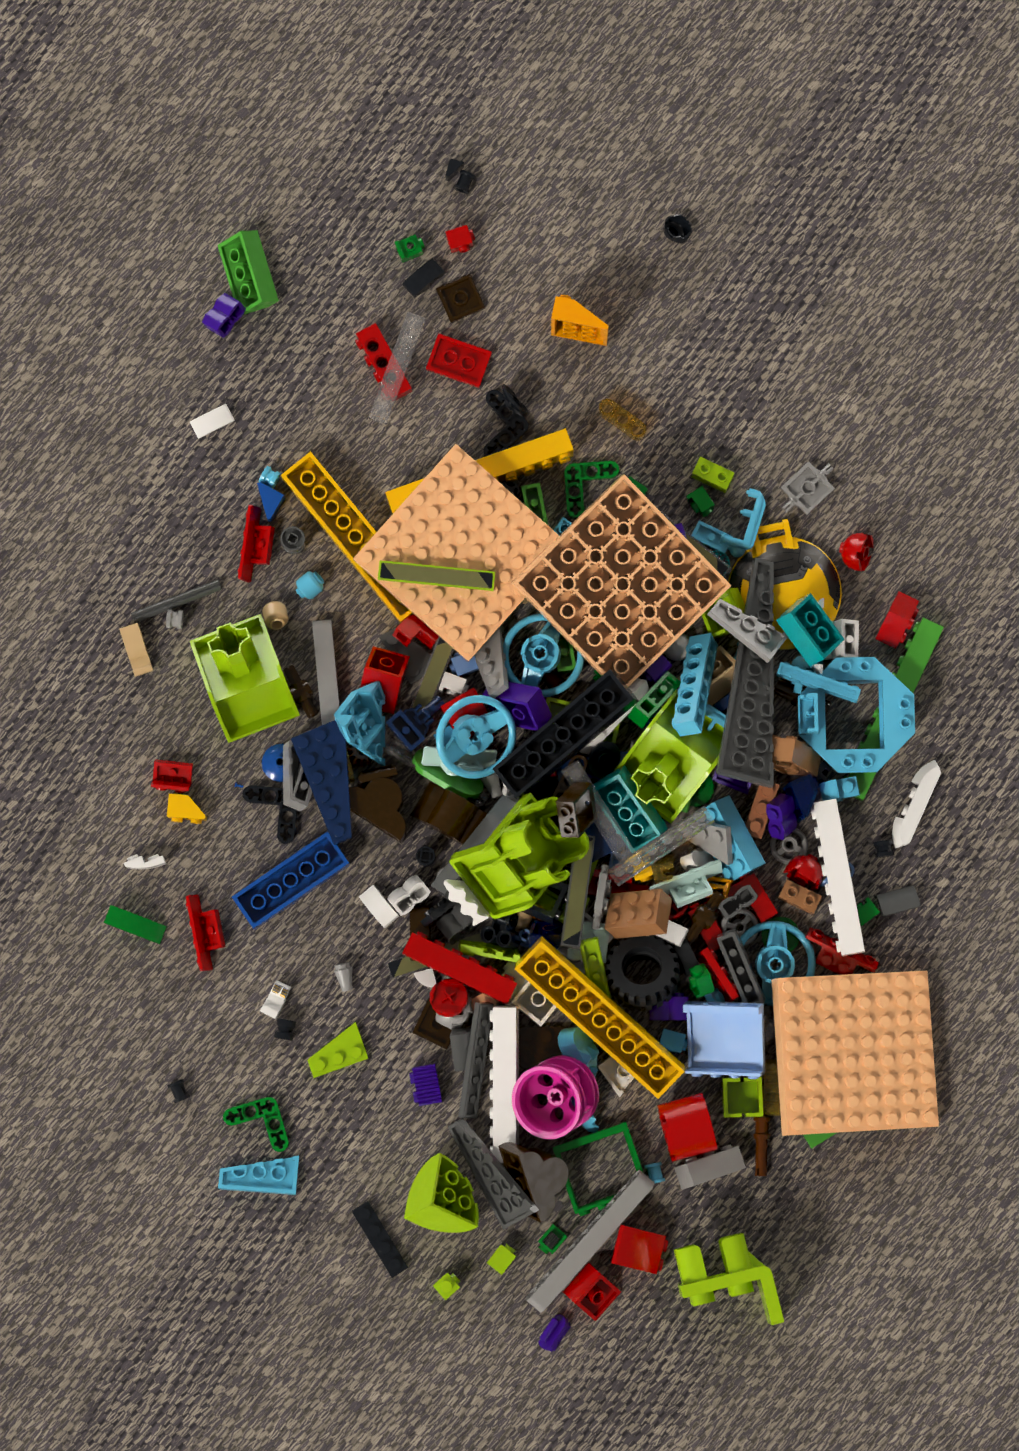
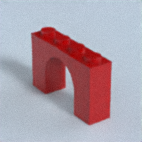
M748 873L740 877V882L735 885L731 883L728 897L734 896L743 886L750 885L758 897L750 907L760 923L778 914L754 873L752 875ZM706 897L707 901L703 903L704 905H706L710 897ZM699 902L689 907L690 911L687 914L690 919L700 905ZM715 920L709 929L701 931L700 936L709 950L716 951L720 948L716 938L722 931Z

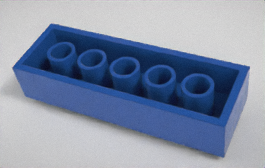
M327 831L233 895L232 898L249 924L256 930L350 866V863L339 847L333 844Z

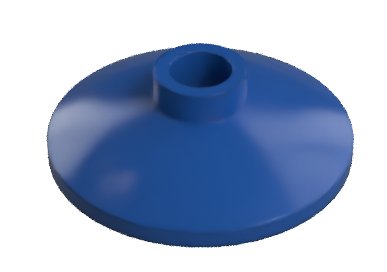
M284 744L271 746L262 757L264 773L268 778L277 782H283V765H277V760L283 759Z

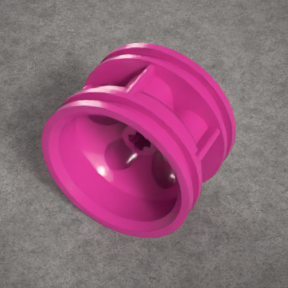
M565 1055L550 1057L524 1072L516 1081L512 1091V1107L517 1120L526 1131L542 1139L563 1137L584 1124L593 1116L599 1102V1088L591 1070L580 1060ZM544 1074H547L552 1077V1085H549L544 1081ZM538 1094L547 1096L548 1103L546 1105L539 1103ZM573 1096L575 1099V1107L573 1106L571 1101ZM557 1107L562 1108L564 1112L562 1120L555 1116V1109Z

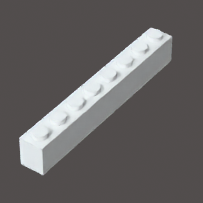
M837 799L813 803L814 808H811L812 819L817 820V827H814L816 839L820 838L821 846H818L819 857H823L825 863L821 865L823 876H827L828 884H825L826 894L831 895L832 902L828 903L830 915L834 914L835 922H832L834 934L838 933L839 941H835L837 953L841 952L842 956L864 953L865 947Z
M496 1005L493 1007V1010H490V1022H493V1030H490V1041H493V1049H490V1061H493V1068H490V1080H493V1088H490V1100H493V1107H490V1119H493V1127H490V1138H493V1146H490V1151L500 1163H504L498 1146L506 1142H513L519 1145V1121L512 1107V1091L519 1078V1006Z

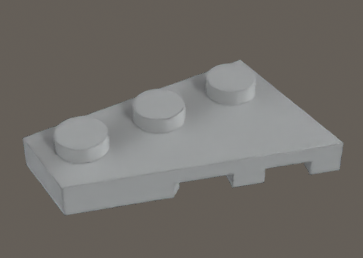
M690 817L681 819L683 838L726 865L733 863L730 826Z

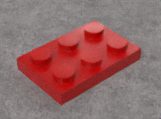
M438 333L426 370L480 388L492 351Z
M708 947L696 955L697 960L700 964L704 963L711 974L713 985L722 992L725 1002H732L738 998L739 995L737 993L739 991L737 986L728 980V973L723 966H719L716 961L718 958L712 949L709 950Z

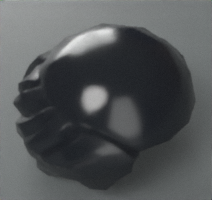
M676 214L670 215L665 219L663 231L669 240L676 243H684L691 235L692 228L686 217Z

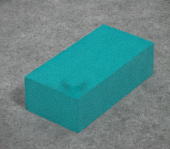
M624 765L596 781L592 786L595 802L633 854L663 837L668 826L651 802L646 805L635 796L637 786L631 779V773Z

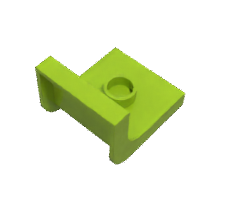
M261 614L235 624L227 623L217 627V631L189 641L211 704L228 743L300 716Z
M677 689L615 769L617 770L625 765L632 775L631 779L637 786L635 796L646 805L651 802L659 815L670 824H672L717 765L724 727L715 723L713 728L707 731L712 719L705 715L702 733L680 737L672 726L675 703H677L678 699Z

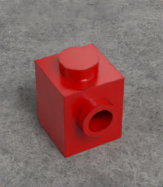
M467 225L445 231L451 253L458 251L465 253L470 250V247H473L472 241L475 240L473 230H469Z

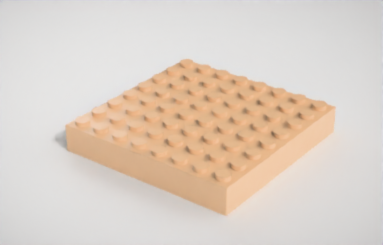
M455 444L358 552L353 560L469 662L525 599L512 582L559 535L463 449ZM381 560L494 571V591L378 580L379 562Z
M625 474L621 475L512 582L520 593L601 676L609 670L616 671L628 687L731 587L729 582Z
M928 971L787 977L771 980L782 1136L939 1127Z

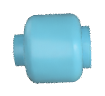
M307 571L296 581V592L301 598L313 599L323 591L324 580L317 572Z

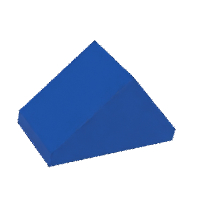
M259 482L257 485L268 522H272L285 500V496Z

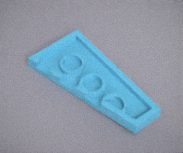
M300 1156L221 1168L218 1189L296 1195Z

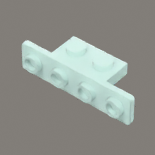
M424 747L421 762L423 766H441L447 775L457 776L443 764L437 747ZM485 749L483 752L473 756L466 753L454 764L468 771L483 770L496 762L497 751L495 749Z
M719 859L710 861L703 866L690 869L688 872L680 875H675L666 881L655 883L649 887V890L662 889L667 895L670 894L676 907L680 908L713 894L707 879L723 872L722 862Z

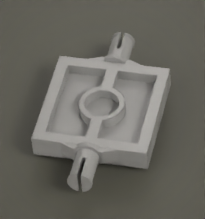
M808 461L781 487L789 498V501L782 509L788 513L796 506L808 515L835 490L826 477L834 468L828 463L820 471Z
M601 865V872L599 874L592 929L595 930L600 929V922H603L604 916H607L609 905L607 897L610 898L612 892L611 880H608V865Z

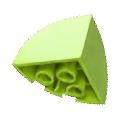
M439 1153L423 1165L410 1188L404 1219L430 1230L447 1233L467 1232L478 1227L479 1210L478 1204L474 1202L472 1195L474 1190L468 1178L463 1177L458 1170L457 1164L447 1156Z

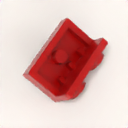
M155 759L151 787L160 791L171 789L178 793L189 791L192 785L193 764Z

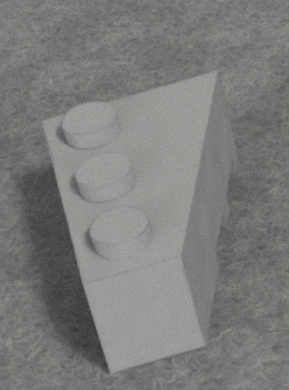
M289 740L283 745V805L302 811L309 804L312 790L293 743Z
M730 1144L721 1147V1152L714 1153V1151L703 1153L704 1158L697 1160L695 1156L686 1159V1164L674 1167L681 1189L696 1186L745 1169L746 1166L739 1146L732 1148Z

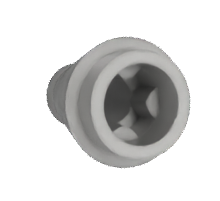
M496 773L480 779L492 798L503 794L500 780Z
M350 962L334 965V973L342 992L352 990V966H350Z

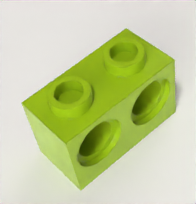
M700 457L691 478L726 494L735 473Z

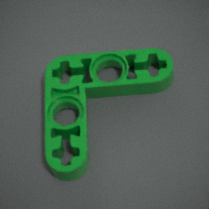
M616 462L572 463L566 466L564 476L566 505L569 517L577 519L584 512L582 481L616 478L619 474V465ZM603 465V469H608L609 465H612L616 471H613L612 475L605 471L603 472L604 476H600L599 466ZM588 467H595L597 474L589 476L586 472ZM571 468L578 471L575 474V481L579 480L580 483L572 482L568 484V481H572L571 474L567 473L570 472ZM573 486L578 487L580 493L577 496H571L569 489ZM569 499H581V502L577 501V508H581L577 515L570 511V509H573V501L569 502Z
M262 1098L229 1108L224 1112L223 1120L230 1126L263 1117L272 1148L278 1152H283L288 1148L289 1140L278 1103L274 1098ZM267 1100L270 1103H274L275 1106L272 1107V1111L263 1109V1114L259 1115V1108L256 1103L260 1102V1106L266 1105ZM248 1106H253L256 1109V1114L253 1117H248L245 1114V1109ZM242 1108L244 1120H241V1116L236 1117L233 1123L231 1120H227L229 1112L232 1111L233 1114L240 1113L238 1109ZM272 1119H277L280 1122V1127L277 1130H272L269 1127V1122ZM283 1131V1134H279L280 1139L285 1140L282 1149L279 1146H275L277 1137L274 1136L272 1138L271 1133Z

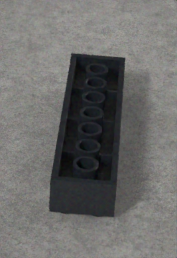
M609 670L497 764L493 770L516 799H520L523 795L531 793L639 702V700L617 672Z

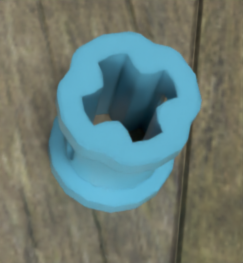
M661 1162L644 1165L648 1171L649 1178L655 1183L665 1181L660 1167L662 1165Z

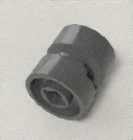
M291 526L284 529L281 533V544L288 554L297 555L303 552L307 543L306 537L300 528Z

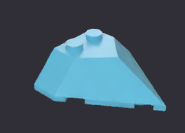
M375 681L352 691L334 713V717L340 732L349 744L381 766H385V758L382 757L383 747H385V716H382V705L385 704V695L380 682Z

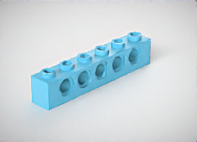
M711 633L690 636L686 646L687 653L683 661L684 668L680 676L681 683L678 689L677 703H675L674 718H672V726L680 737L702 733L718 644Z

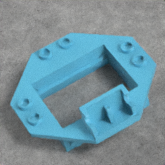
M875 657L835 658L823 670L825 677H831L838 682L843 681L848 684L878 683L880 749L826 750L825 693L807 687L798 696V735L838 773L878 772L915 734L914 694Z

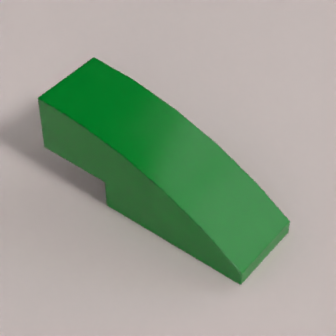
M110 905L104 923L157 944L161 943L167 927L113 905Z

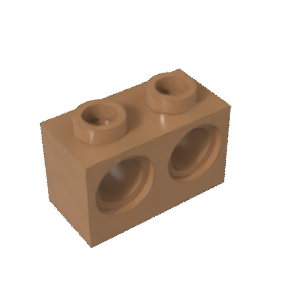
M786 880L778 899L813 915L822 896L792 881Z

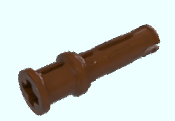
M753 1117L755 1121L753 1137L756 1139L755 1176H767V1144L770 1137L769 1121H771V1118Z

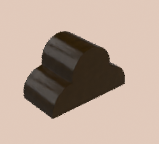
M377 778L371 781L365 789L349 787L350 811L402 844L406 837L407 827L402 815L399 813L403 806V795L399 786L391 779Z
M432 782L428 783L410 816L461 845L465 843L487 815V813L480 810L473 803Z
M513 1142L499 1145L498 1147L507 1172L539 1209L528 1217L540 1223L544 1222L551 1216L555 1208V1195L567 1183L569 1172L566 1163L562 1159L538 1148L526 1149Z

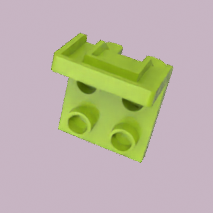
M531 793L523 795L484 844L456 852L449 861L492 918L498 919L532 907L549 885L565 881L570 876L568 870L561 871L566 864L578 861L587 854L589 838L586 832L580 838L561 837L560 830L550 817L558 815L556 807L557 797H549L537 801Z
M737 1233L719 1239L718 1243L726 1272L708 1277L699 1246L688 1245L673 1249L682 1282L677 1284L680 1296L682 1298L689 1297L693 1307L716 1301L713 1291L723 1288L728 1289L729 1296L731 1297L754 1292L752 1281L757 1280L767 1323L770 1325L784 1323L772 1271L748 1251L744 1233Z

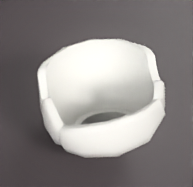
M683 633L664 652L665 656L672 661L685 659L689 636Z

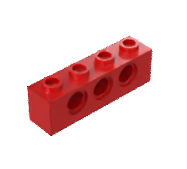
M374 323L357 332L355 343L359 350H364L366 354L364 359L367 365L373 366L375 370L373 375L377 383L381 382L384 386L381 390L386 399L390 398L394 402L411 393L412 388L377 324ZM374 343L379 347L376 351H370L368 349L369 345ZM380 360L388 362L387 366L383 368L379 367L377 363ZM394 376L397 380L395 383L389 384L386 382V379Z

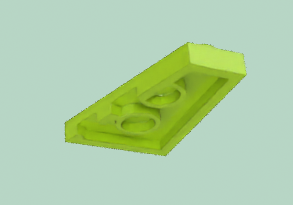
M459 940L458 947L464 955H479L511 962H517L520 959L518 948L508 949L485 942Z
M356 1022L307 1060L313 1078L369 1059Z

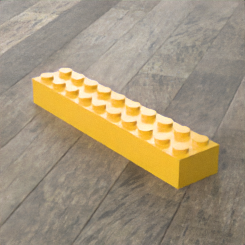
M565 428L475 461L497 481L513 482L517 480V476L523 474L525 477L530 476L537 469L547 470L552 468L554 463L560 462V464L571 461L574 449ZM425 478L385 492L392 514Z
M310 451L281 474L282 480L399 623L406 617L415 615L353 560L358 552L375 535L376 531Z
M543 936L515 963L514 969L657 1099L685 1072V1065Z

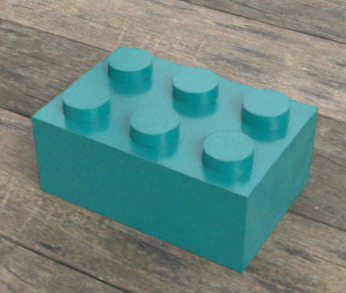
M811 593L797 600L776 620L809 666L824 660L845 640Z

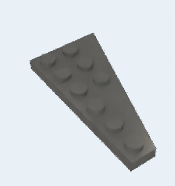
M463 1118L448 1126L503 1230L539 1210Z

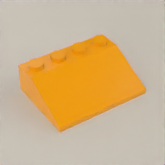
M568 295L555 297L551 316V335L607 346L609 326L576 300L571 299L572 297Z

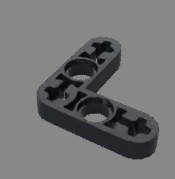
M495 389L490 390L486 394V403L507 426L484 446L483 453L485 457L488 456V448L493 449L497 445L494 443L496 440L503 449L500 450V447H498L495 453L510 448L528 431V422L519 411L513 408L512 415L504 417L502 410L508 407L503 404L497 410L498 404L495 401L490 402V395H498V401L501 404L506 400L505 396ZM517 422L520 424L523 422L524 430L518 429L515 432L517 436L514 437L513 433L508 429L511 428L513 431L517 427ZM503 434L510 435V443H502L500 440Z
M254 785L245 787L242 795L246 802L280 806L277 838L282 844L292 843L295 838L297 810L283 805V798H281V803L278 802V791H282L281 795H283V788ZM250 789H253L254 793H260L259 790L262 789V801H258L259 796H253L250 800L246 792H250ZM274 791L276 798L273 801H267L265 799L266 792ZM286 811L293 814V819L290 822H285L282 819V815ZM281 824L293 825L292 829L288 827V834L291 835V838H287V841L280 837L285 832V827L281 828Z

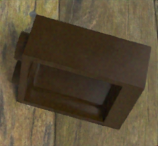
M573 782L556 801L561 837L580 838L597 819L592 782Z

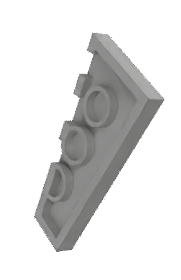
M721 599L716 602L707 614L767 663L788 638L785 632L780 633L775 630L774 626L770 624L765 625L757 621L758 618L742 613L741 609Z
M502 625L474 655L487 692L494 699L509 688L507 668L504 664L506 654L503 652L504 638L502 637V632H504V627Z

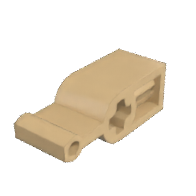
M135 623L120 628L119 630L134 676L137 677L152 672L153 668L139 624Z

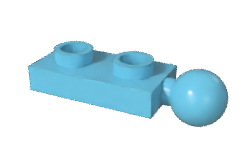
M700 520L691 535V538L714 550L722 551L723 553H726L727 549L730 550L731 555L734 557H741L745 553V549L730 546L723 542L720 543V538L725 532Z

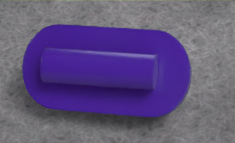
M557 1314L551 1319L539 1337L538 1343L541 1348L551 1352L557 1349L560 1344L559 1342H561L563 1336L571 1328L566 1317Z

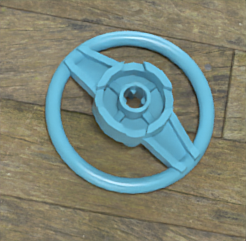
M541 613L527 616L518 621L504 639L503 652L506 654L504 664L507 668L510 682L538 687L544 674L552 672L560 662L561 648L558 642L561 634L548 621L538 635H533L526 639L522 645L521 656L525 663L522 681L517 679L511 669L509 649L513 638L519 630L530 623L548 621ZM542 649H545V656L539 659L537 651H542ZM578 651L577 662L570 677L557 687L541 690L544 697L564 692L577 680L585 660Z
M484 695L468 696L450 706L442 716L436 732V747L443 764L454 774L470 779L483 778L495 773L493 768L513 752L516 743V726L510 711L500 701ZM472 703H485L497 709L481 716L466 714L459 717L453 724L454 728L451 739L444 748L445 728L450 718L459 709ZM507 724L509 732L508 743L503 755L497 762L479 771L464 770L454 764L466 753L473 756L483 752L493 742L494 737L492 734ZM471 731L474 732V736H473L472 738L470 737V736H471V734H470Z
M766 921L756 924L740 937L744 946L747 940L754 934L770 929L766 947L760 949L755 960V969L758 976L762 978V991L766 998L764 1005L773 1006L771 980L790 977L795 969V960L791 952L787 950L786 931L796 936L806 950L808 957L806 977L814 976L816 969L814 949L810 941L805 938L806 935L795 926L781 921ZM777 959V962H780V966L772 969L770 963Z

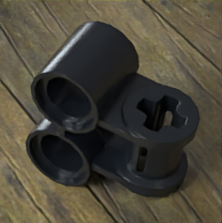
M514 913L498 919L493 918L492 925L485 926L481 930V940L488 944L499 945L508 949H517L521 943L520 935L515 932L518 914Z

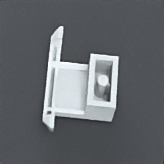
M824 598L818 601L821 608H824ZM848 619L832 621L845 640L825 659L834 660L841 657H858L859 621ZM816 663L811 666L814 672L823 674V664Z

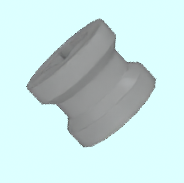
M168 609L166 628L177 627V629H182L184 611L174 612L172 609Z

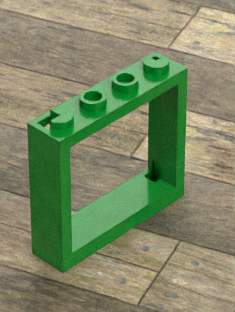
M626 1122L552 1147L555 1157L562 1159V1152L623 1132L636 1172L638 1170L643 1172ZM569 1177L565 1185L575 1214L579 1213L580 1217L590 1214V1209L598 1207V1210L603 1209L616 1195L614 1194L579 1207Z

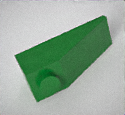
M667 671L637 702L629 713L628 718L643 729L663 707L675 690L680 687L681 681Z

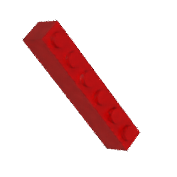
M419 931L416 934L412 932L402 955L460 981L462 984L505 1005L508 1004L517 986V983L514 982V977L505 974L503 977L497 974V969L489 965L485 968L479 965L480 961L473 957L466 959L462 957V952L454 948L450 951L444 948V943L438 940L434 942L427 940L428 936Z

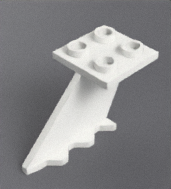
M449 879L444 881V885L449 891L448 899L461 904L460 912L473 918V926L489 918L490 914L464 881Z

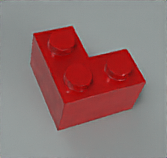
M898 591L875 639L895 649L899 642L903 644L908 634L905 630L906 628L910 630L919 609L916 607L919 601Z

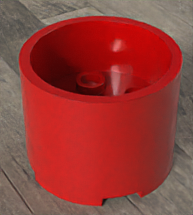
M703 1093L657 1105L662 1130L672 1162L717 1150V1143Z

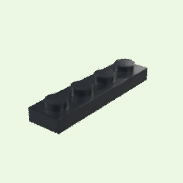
M369 1201L352 1210L353 1215L391 1278L409 1268Z

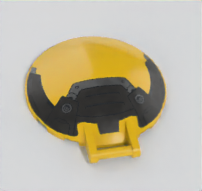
M788 519L760 526L753 548L746 550L732 568L728 579L731 585L730 588H738L743 602L746 604L753 560L756 557L774 562V621L772 626L775 627V630L780 633L784 632L776 620L797 600L810 593L817 602L824 598V608L822 609L829 619L834 621L840 608L842 589L839 574L831 559L816 545L806 540L792 537ZM784 529L785 535L759 540L758 534ZM788 637L779 649L789 650L796 649V647Z

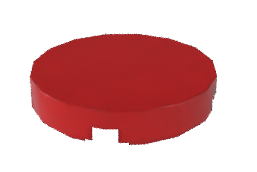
M444 979L432 987L430 1004L437 1014L444 1017H454L465 1010L468 1004V992L460 981Z

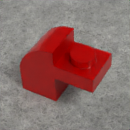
M416 615L406 617L392 634L406 647L416 637L431 649L439 639V636Z

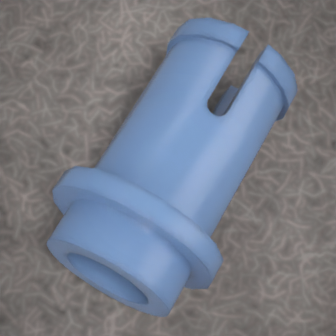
M524 929V932L523 930L519 932L521 938L520 945L529 947L533 943L531 932L528 929Z

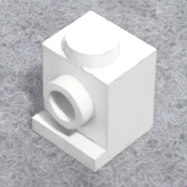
M445 672L439 692L443 693L444 690H447L446 694L457 697V695L468 691L467 679Z

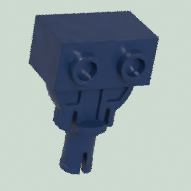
M438 695L419 712L417 710L422 707L421 704L404 711L400 709L385 723L409 752L426 739L425 735L434 719L431 718L428 722L426 720L441 708L440 706L445 704L442 700L434 706L441 699Z

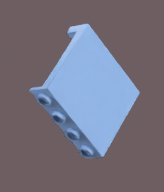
M687 1001L683 1004V1012L687 1013L688 1069L685 1070V1074H691L693 1077L710 1074V1077L713 1078L729 1075V1078L748 1076V1079H758L765 1073L764 1003Z

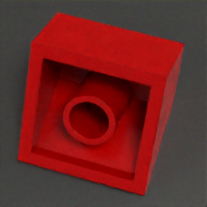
M588 1263L563 1293L596 1321L621 1291Z

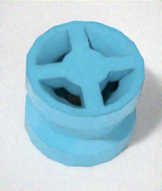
M267 466L262 472L259 482L265 483L273 489L281 473L275 472L271 467Z

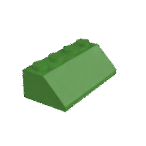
M258 230L240 231L218 244L233 298L244 305L246 308L244 314L268 308L279 301Z

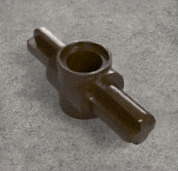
M294 665L286 667L284 672L291 684L289 689L295 703L302 705L309 719L318 715V712L311 700L313 692L308 682L304 679L301 680Z
M715 891L706 905L700 904L691 918L693 924L685 937L688 941L693 943L703 929L706 930L712 926L717 918L715 911L724 899L723 894Z

